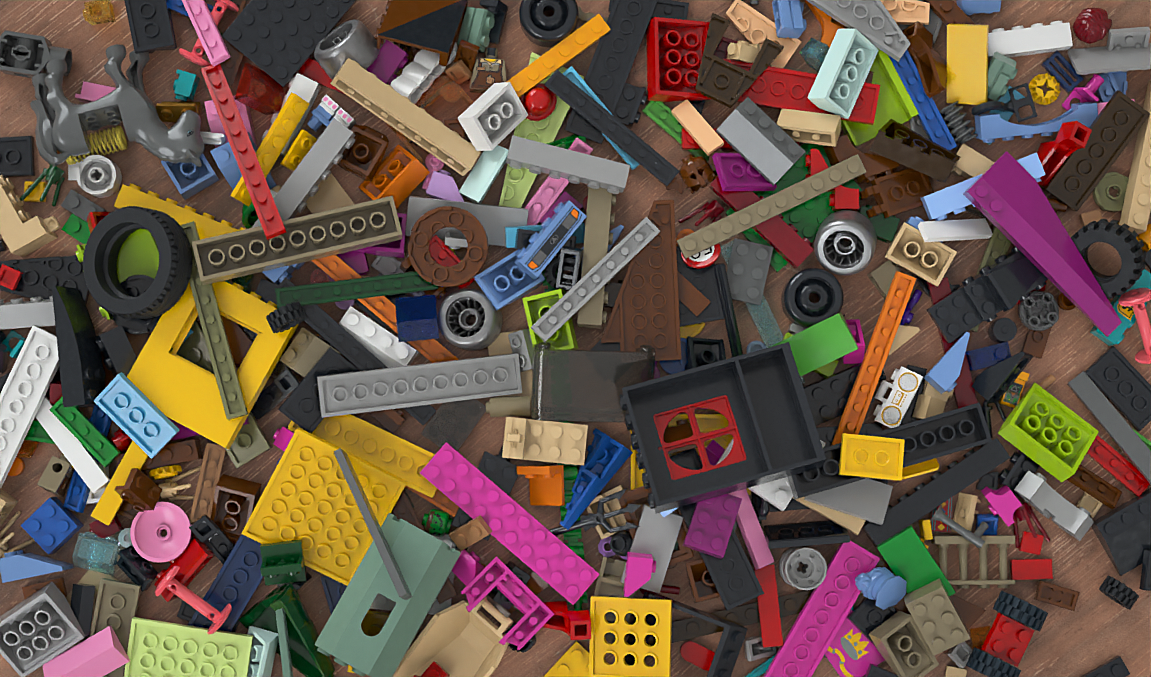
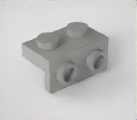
M523 329L508 335L512 353L519 354L520 372L547 366L546 357H535L529 329Z

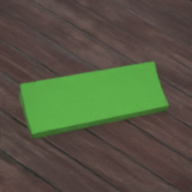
M841 312L772 345L776 346L789 342L800 377L859 349Z

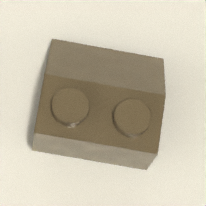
M302 327L280 361L305 377L331 346Z

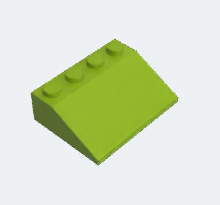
M1034 382L1006 418L998 434L1060 482H1063L1075 474L1099 431Z

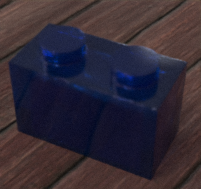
M1008 341L966 352L970 371L994 366L1012 357Z

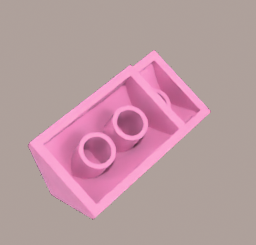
M109 626L43 664L44 677H103L130 662V659L112 626Z

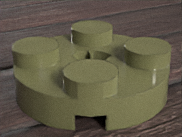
M1109 172L1104 175L1093 190L1094 201L1101 210L1118 212L1123 209L1129 178L1118 172ZM1110 187L1118 190V193L1115 194L1117 197L1109 194Z

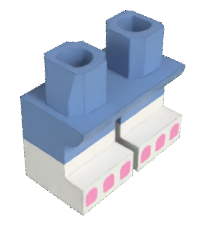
M325 95L318 107L311 112L313 116L307 123L316 132L322 124L327 128L334 118L349 130L356 124V121L328 95Z

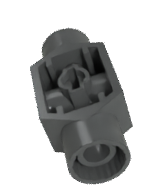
M6 30L0 36V71L4 74L32 78L36 74L47 73V63L60 59L66 61L68 71L64 76L69 75L72 67L71 49L52 46L51 42L44 36Z

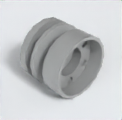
M804 546L791 547L782 554L779 560L778 569L780 576L785 583L797 589H815L822 584L826 577V561L818 551ZM799 563L804 564L802 567L803 571L797 570Z

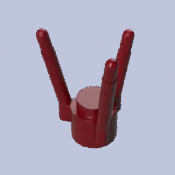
M713 199L710 203L707 201L700 208L684 216L678 222L682 223L703 211L704 215L695 223V226L700 225L707 218L710 220L714 218L712 221L714 223L722 218L720 214L724 211V208L718 201Z
M1028 502L1022 503V506L1017 508L1013 514L1016 548L1020 547L1017 518L1020 522L1026 520L1033 537L1037 538L1034 526L1030 520L1032 518L1046 541L1050 542V538L1035 516L1032 507L1028 505Z

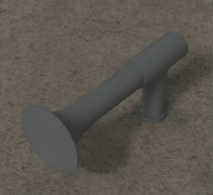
M942 505L930 520V522L932 520L943 522L979 549L985 543L980 538L989 528L985 522H981L977 530L972 533L949 518L944 513Z

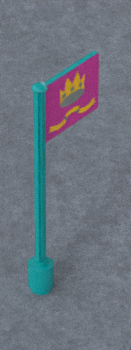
M852 606L848 615L854 610V606ZM845 618L824 654L840 677H862L866 674L870 663L877 666L885 660L877 648L847 618ZM776 654L744 677L761 676L767 671Z

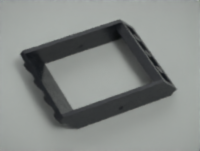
M644 592L643 598L672 600L673 608L724 627L707 677H731L748 630L747 628L663 595ZM648 614L646 622L649 625H654L656 617ZM629 634L627 643L633 645L636 638L633 634ZM647 635L645 638L647 644L651 635ZM627 654L625 656V662L629 665H633L635 663V657L631 654Z

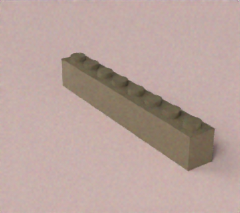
M601 187L599 189L588 188L581 279L609 253L608 245L613 244V233H610V225H614L615 213H611L612 206H616V194L610 193L607 189ZM605 285L578 310V327L602 329V323H606L607 311H603L604 303L608 304L609 292L605 291Z

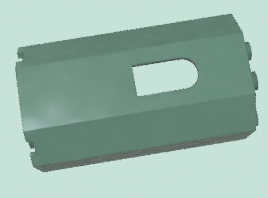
M388 513L381 529L412 597L408 600L399 597L373 540L315 643L318 646L317 651L326 656L331 654L335 657L333 661L344 667L347 665L354 667L352 671L362 677L365 675L370 677L394 676L461 555V552L451 549L448 544L403 519H397L391 513ZM380 593L396 602V605L380 633L376 636H367L362 631L361 624L377 594Z

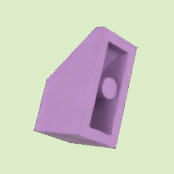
M444 170L434 171L426 191L427 196L441 200L464 202L453 177L450 176L451 173Z

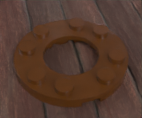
M452 206L432 209L422 215L411 230L408 242L410 262L423 279L441 287L463 285L472 280L481 271L486 262L489 249L486 231L481 222L464 209ZM446 227L460 230L465 235L468 243L464 259L459 264L451 267L437 264L429 251L433 235L438 230Z

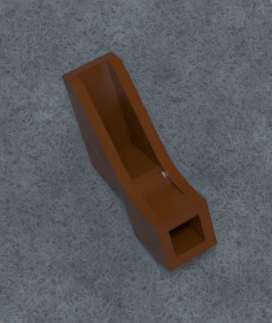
M917 21L902 30V32L910 42L907 50L916 62L925 94L931 98L946 89L947 61L932 48L933 34Z
M847 135L838 138L836 147L823 146L831 166L857 154L859 155L866 170L865 174L856 177L859 184L863 182L869 184L872 180L877 179V177L895 173L894 170L900 166L898 162L884 156L863 153L857 150Z

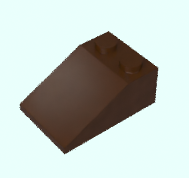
M223 474L215 487L210 519L233 543H237L259 501L262 484Z

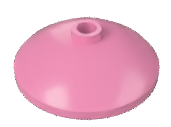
M157 502L154 510L138 512L135 516L130 531L132 545L139 555L149 561L163 563L174 560L186 550L190 543L192 531L189 529L191 525L187 514L177 505L169 502ZM163 530H167V535L165 537H162L161 532Z

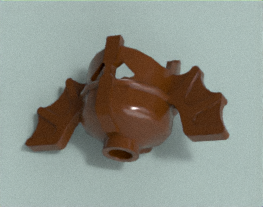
M721 148L717 149L709 155L708 162L703 156L693 157L692 154L687 155L681 160L683 164L679 170V175L682 179L674 178L668 186H665L666 190L672 189L682 194L688 188L694 194L699 188H705L708 182L711 183L717 178L713 172L716 168L712 156L715 153L724 152Z

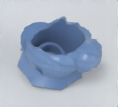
M886 567L874 568L870 572L860 573L855 578V585L863 596L868 599H875L876 606L882 610L896 605L906 594V580L900 576H895Z

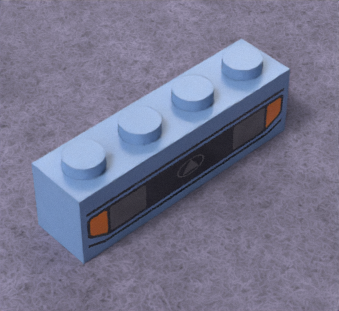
M560 202L553 210L555 214L551 218H546L541 224L543 227L539 233L535 232L531 236L528 247L526 249L523 247L516 255L518 259L515 261V264L531 278H537L587 217L572 202Z

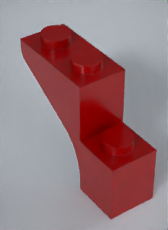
M1078 121L1062 123L1055 141L1040 144L1037 154L1046 175L1040 177L1041 181L1037 182L1039 186L1045 187L1070 154L1078 149L1085 148L1092 132L1090 128Z
M810 149L808 154L805 155V166H808V174H805V179L829 168L819 150ZM840 185L827 191L832 192V194H829V206H832V211H857L859 209V189H851Z
M566 601L543 602L554 613L543 625L544 628L563 631L570 636L571 640L591 639L589 610L568 611Z

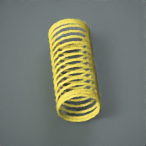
M116 125L115 128L112 127V132L108 128L107 131L103 129V133L99 130L94 135L90 133V137L88 135L92 155H94V150L96 155H100L98 148L101 155L127 149V140L122 127ZM81 155L78 156L79 161L77 156H70L66 161L69 165H73L76 162L80 163L84 159L81 158Z

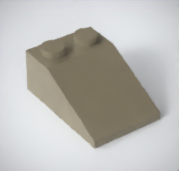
M898 611L869 633L877 650L898 677H924L939 665L910 614Z

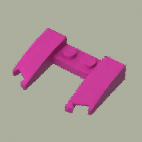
M496 556L461 591V595H466L469 603L466 609L470 613L497 587L524 614L499 643L505 645L507 642L516 645L517 650H520L554 613Z

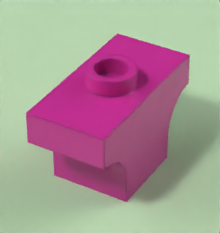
M1007 485L997 490L986 486L981 492L990 502L988 508L994 516L999 514L1009 527L1014 523L1013 514L1015 510L1022 506V504Z

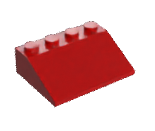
M654 17L650 20L646 30L648 101L710 100V98L695 91L710 22Z

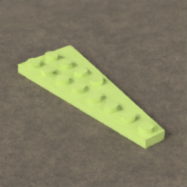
M532 52L529 65L538 59L540 55ZM562 66L558 70L561 73H564L567 70V68ZM551 74L541 83L545 84L553 74ZM556 95L557 103L551 115L540 121H530L525 118L515 128L514 136L545 144L554 141L570 106ZM508 164L499 206L522 208L538 174L531 173L529 169L522 167L521 169H514Z

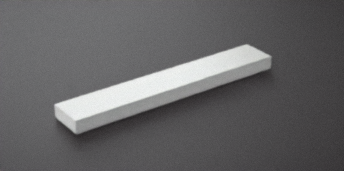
M45 395L35 416L86 485L96 494L110 482V478L87 448L49 410L53 404H50L48 397Z

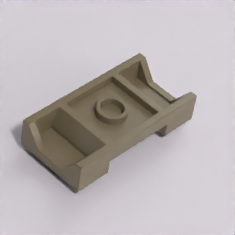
M603 556L599 570L600 575L598 576L593 596L624 597V583L620 580L626 564L625 561ZM636 591L628 598H635ZM608 612L606 620L609 623H614L616 621L615 614ZM628 613L626 615V621L628 623L631 613ZM608 632L605 636L607 641L614 643L616 640L615 635L611 632Z

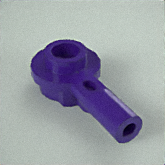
M916 289L907 303L900 322L901 325L905 326L906 323L910 324L914 313H911L922 295L920 290Z

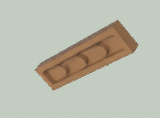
M206 443L190 513V522L197 521L203 515L211 518L215 487L220 478L226 451L221 445Z

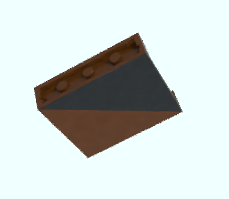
M388 0L386 5L387 13L382 14L381 28H377L374 38L377 40V49H380L384 39L439 53V65L447 67L463 23L468 0Z

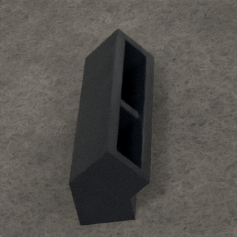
M82 583L73 584L70 607L85 637H90L95 586Z

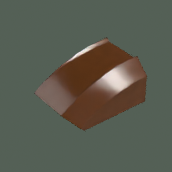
M354 125L351 131L356 135L354 137L355 142L349 149L346 148L342 153L343 158L337 165L345 171L371 182L381 164L389 140L386 135L366 125Z

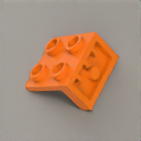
M564 465L517 466V474H523L525 478H529L530 505H565Z

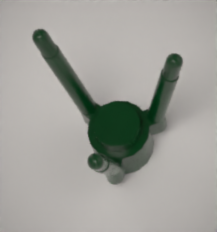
M51 165L48 169L44 168L42 174L24 192L20 200L23 201L46 176L45 180L48 183L40 197V201L44 200L52 184L56 185L57 183L52 206L55 207L61 185L65 179L63 177L65 171Z

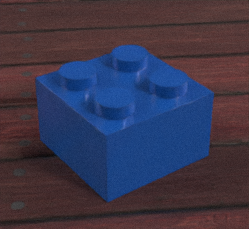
M50 497L21 525L48 555L56 553L84 526L69 509L63 507L64 504L58 497Z

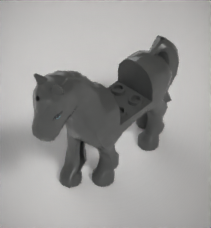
M118 44L108 47L106 49L108 61L104 68L106 73L113 79L116 89L96 101L85 104H74L64 95L62 85L63 76L68 71L66 61L60 59L52 60L46 65L47 73L36 74L32 77L31 81L35 88V98L37 100H33L30 103V107L35 112L37 118L35 130L36 145L40 156L49 165L55 167L63 163L70 156L75 157L91 153L87 135L88 130L94 131L103 126H114L123 122L130 143L136 141L160 160L173 164L191 162L198 167L202 166L200 156L204 152L205 147L200 135L201 119L199 114L192 110H187L181 114L177 123L168 129L160 120L153 102L146 95L143 84V69L150 59L149 52L136 54L134 50L130 52L129 59L131 65L126 70L128 81L121 70L122 61L126 57V47Z

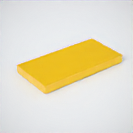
M947 25V103L959 101L957 104L979 105L987 102L989 25Z

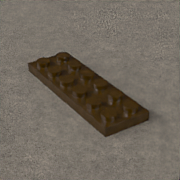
M1117 90L1089 127L1092 132L1085 148L1078 149L1070 154L1044 189L1077 212L1149 117L1150 113Z

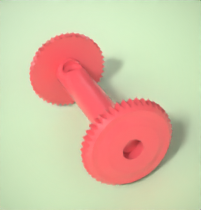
M213 0L216 3L211 11V15L218 27L227 8L238 12L239 8L231 0ZM199 37L191 52L182 48L179 49L180 55L202 67L211 65L208 61L202 59L205 50ZM201 49V52L197 53L196 50Z
M1149 288L1130 290L1122 294L1118 300L1121 306L1133 307L1145 348L1135 355V360L1141 364H1151V324L1144 304L1151 299V289Z
M174 566L158 584L155 595L158 597L167 588L211 620L213 623L207 633L214 634L229 616L232 610L231 605L228 604L221 612L215 609L174 578L180 569L179 566Z

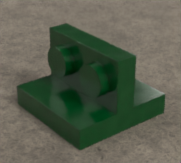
M302 540L260 545L262 557L260 570L261 576H264L265 586L306 581Z

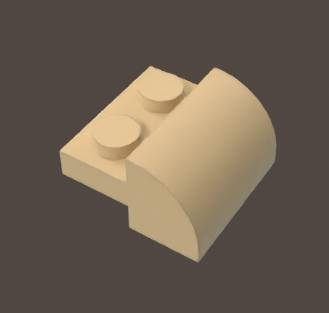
M622 484L595 497L586 508L588 513L597 514L599 500L624 490ZM617 498L604 503V514L621 509ZM624 514L606 519L612 528L626 524ZM601 524L596 526L601 539L617 533H609Z

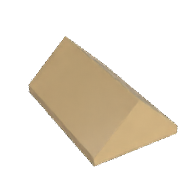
M904 222L890 243L885 258L938 287L957 251L939 241L924 242L920 231Z

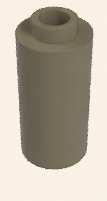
M530 396L490 397V401H486V413H490V417L530 416Z

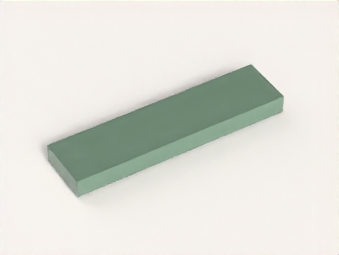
M281 608L275 612L283 677H293L286 612L284 608Z

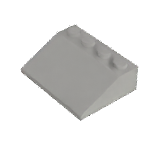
M50 582L0 616V654L20 677H26L85 638V634L66 597L53 582Z

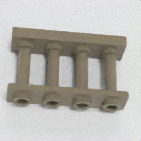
M932 535L931 543L937 544V548H939V567L947 579V548H949V544H957V548H959V579H948L951 585H957L958 588H970V585H978V588H990V585L998 584V588H1010V584H1016V580L1008 579L1007 548H1009V544H1015L1014 535H982L980 537L985 543L979 549V579H968L967 548H969V544H972L962 535ZM989 544H997V548H999V579H988L987 548H989Z

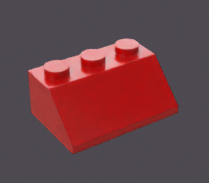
M198 538L191 539L186 550L179 557L169 562L171 564L167 570L163 569L157 575L156 579L158 580L154 585L157 588L167 572L174 566H179L180 569L174 578L187 587L215 554ZM167 588L161 593L167 602L178 598Z

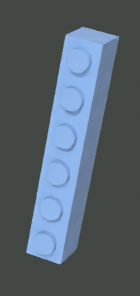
M1037 152L1016 160L1037 182L1041 181L1040 177L1046 175ZM982 174L922 197L921 201L929 221L935 219V221L947 218L946 214L952 211L955 215L966 211L965 206L972 203L963 193Z

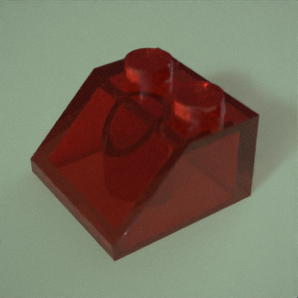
M245 63L235 100L265 115L280 113L285 96L282 86L263 70Z

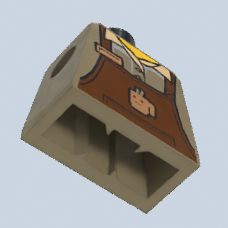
M486 48L485 58L476 59L470 82V92L485 93L494 83L507 82L505 60L497 59L498 49Z
M63 453L60 458L52 456L37 485L64 498L74 473V467Z

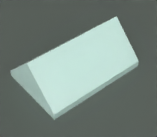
M497 145L492 151H483L459 193L471 202L481 204L506 163L508 149Z
M249 626L248 635H253L254 638L248 677H271L279 639L278 633Z

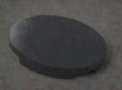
M133 275L120 284L130 297H138L151 286L154 278L146 275ZM111 314V317H113L118 326L122 325L125 332L134 335H144L153 332L162 316L161 314L154 318L139 319Z

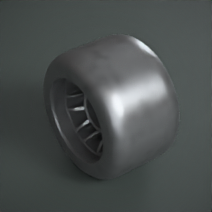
M354 19L346 21L330 31L316 46L314 56L319 65L333 80L348 58L356 61L366 70L375 61L380 49H377V40H375L367 27L361 21Z
M842 210L830 214L820 224L815 237L814 251L817 260L826 270L837 275L847 276L861 272L869 265L874 256L877 243L875 228L868 218L855 211ZM842 238H847V239H849V240H851V241H848V242H847V241H844Z
M463 288L452 292L445 298L439 309L438 325L442 335L451 344L464 350H481L491 345L498 337L502 328V313L500 309L496 311L482 291ZM476 316V321L471 326L470 319Z

